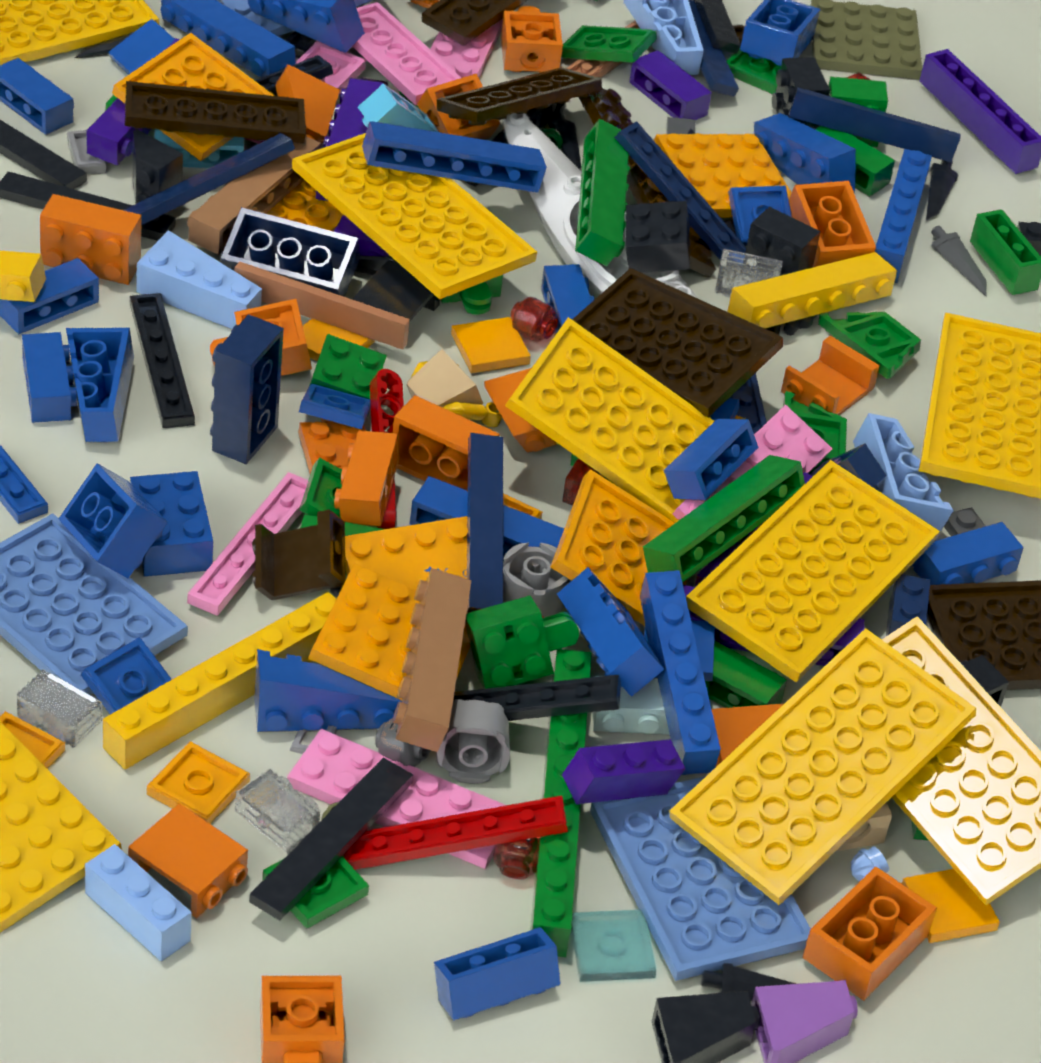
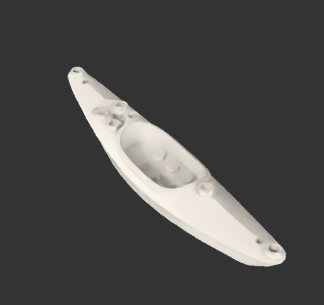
M510 114L507 119H503V127L508 144L540 149L547 166L539 192L529 191L544 228L566 265L580 264L583 276L588 277L589 293L596 299L629 270L626 248L624 246L621 255L614 257L608 266L575 251L582 172L529 120L526 114ZM625 212V214H624V221H625V222H626V212ZM625 228V230H624V232H623V240H624L625 242H626V228ZM678 270L642 272L647 276L698 298L680 277Z

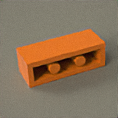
M358 430L355 444H349V464L342 468V488L336 489L334 500L335 509H340V517L344 522L381 526L399 462L398 434Z

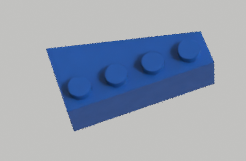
M247 0L252 12L344 53L365 33L354 0Z
M781 113L754 122V135L758 137L759 142L764 146L775 166L797 185L849 181L855 194V148Z
M66 328L85 441L118 442L134 362L130 328Z
M589 567L557 593V596L580 628V633L589 643L588 647L597 657L596 661L605 671L604 675H619L621 688L623 687L631 697L664 670L629 611Z
M257 649L254 699L257 732L299 731L304 729L327 730L328 726H334L337 730L379 729L384 722H388L394 717L398 702H402L400 699L321 664L302 662L301 656L287 654L285 659L271 657L270 651Z

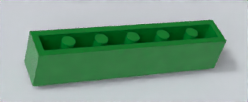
M598 119L584 138L575 251L608 266L614 257L621 255L625 246V241L623 240V232L626 228L624 214L626 212V205H628L625 202V198L629 188L627 175L630 165H628L629 154L614 138L621 129Z
M774 455L767 456L644 545L643 551L648 573L680 570L682 583L765 522L805 484L801 461Z

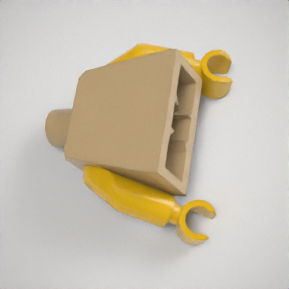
M443 349L429 361L417 364L406 384L411 397L416 395L469 420H482V423L488 427H497L500 424L502 416L499 412H496L497 407L494 402H488L486 406L482 405L483 401L477 385Z

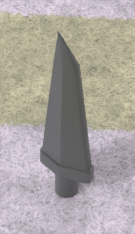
M941 226L934 227L931 234L936 240L932 242V248L986 296L987 281L962 243L960 236L956 232L947 234Z

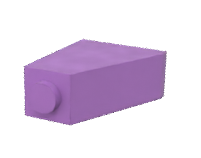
M846 980L756 987L751 1003L752 1006L757 1007L759 1012V1028L755 1029L764 1063H795L848 1035L852 1020L857 1018L858 1013L856 998L854 995L849 994Z

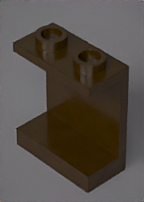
M330 509L317 512V525L274 534L262 524L255 525V538L252 542L255 554V570L252 573V579L255 589L268 599L276 600L344 585L346 581L345 522Z

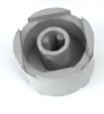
M529 542L512 547L505 554L503 562V603L530 595L540 609L542 618L559 613L563 609L564 604L557 596V593L569 584L570 579L550 568L557 548L545 543H540L539 547H528Z
M455 699L452 704L449 729L437 752V762L441 769L443 766L449 772V776L456 781L469 784L489 781L490 775L498 771L501 774L506 769L510 759L509 722L504 714V709L498 703Z

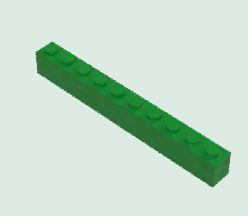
M568 649L556 650L552 682L590 678L592 652ZM587 713L551 716L548 720L542 799L562 795L568 832L538 837L530 930L541 927L557 946L558 957L566 958L572 926L580 804L575 803L562 773L579 748L585 747Z

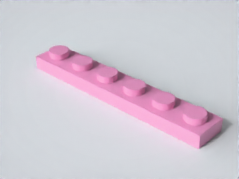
M290 472L286 474L188 592V604L216 616L220 614L255 570V554L252 547V542L255 538V525L262 524L274 534L287 531L302 513L299 509L307 487V479Z

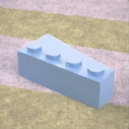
M624 0V4L641 29L656 30L657 40L652 44L654 50H659L689 75H698L704 50L689 1Z
M169 230L137 262L136 292L143 295L161 293L163 303L230 329L237 325L234 312L261 306V287Z
M868 413L853 443L855 448L866 444L887 475L877 484L879 487L878 491L941 532L954 510L949 502H942L939 497L941 493L940 487L936 482H930L924 472L918 471L920 459L913 455L912 451L915 447L898 419Z

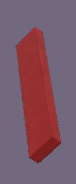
M561 795L367 830L343 855V858L355 870L568 832L563 797Z

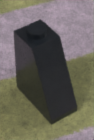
M748 991L656 998L651 1022L662 1063H718L750 1046L754 1029L759 1028L760 1020L757 1007L751 1005Z

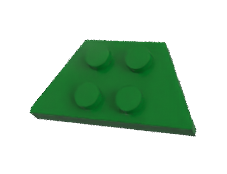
M847 312L846 319H832L829 313L819 314V326L840 342L880 365L878 373L886 379L892 378L920 350L921 339L886 312Z
M785 391L783 407L787 405L832 448L827 456L808 473L810 475L823 462L846 452L847 419L828 412L813 402L807 407L794 400V393Z

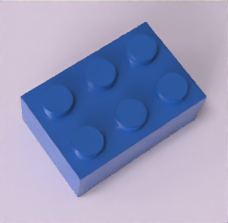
M764 0L746 20L740 51L746 52L753 58L773 60L779 66H781L782 58H798L813 40L820 9L792 0Z
M96 463L58 518L98 563L128 579L133 571L141 565L145 554L154 541L161 536L163 528L168 522L128 480Z
M191 471L130 477V483L168 521L163 528L161 536L154 541L143 558L141 564L144 577L207 571L213 563L214 541L198 472Z

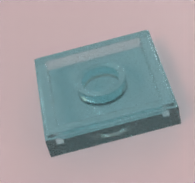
M643 910L572 912L571 936L580 982L655 978L657 968L647 920Z

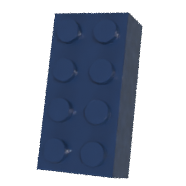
M241 207L220 259L222 264L235 271V266L240 261L345 297L360 259L358 238Z
M248 314L239 325L233 327L229 337L223 343H219L216 346L212 357L215 362V373L212 378L214 399L211 403L213 423L210 428L212 451L247 464L278 428L284 328Z

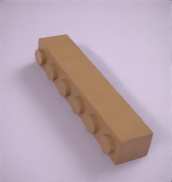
M305 136L304 144L293 143L295 146L293 151L226 183L214 196H210L206 203L190 214L187 221V226L189 227L188 241L219 255L224 251L241 207L265 214L304 181L292 169V159L321 149V143Z
M431 568L426 581L420 580L414 600L419 601V604H415L410 623L414 624L415 628H411L406 642V648L411 649V652H407L401 671L406 673L407 676H403L397 697L401 698L402 702H398L393 717V723L398 724L395 740L438 752L449 729L472 580Z

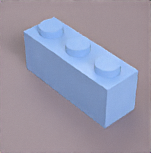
M114 844L85 863V893L161 962L191 941L192 912L117 845Z

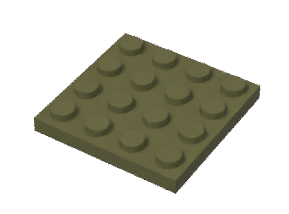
M811 0L810 6L820 9L812 40V57H815L820 69L920 80L922 59L916 10L906 7H884L879 4L864 5L856 2Z

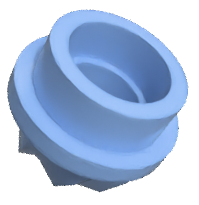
M872 846L868 850L862 848L858 851L851 861V872L853 877L860 882L875 866L885 873L889 872V866L883 854L876 847Z

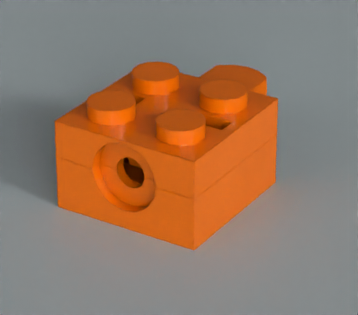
M522 6L517 11H504L501 33L504 70L541 73L560 68L563 43L559 13H542L539 8L534 6Z
M477 73L427 88L417 103L419 109L427 114L440 133L487 140L491 138L501 124L499 120L491 119L487 120L485 125H471L468 120L449 118V114L437 111V99L482 88L483 85Z
M297 299L234 312L237 325L249 314L284 328L281 376L312 370ZM228 337L212 341L210 345L212 357L216 346L219 343H223Z
M342 975L262 976L260 997L261 1063L343 1062L345 1040Z

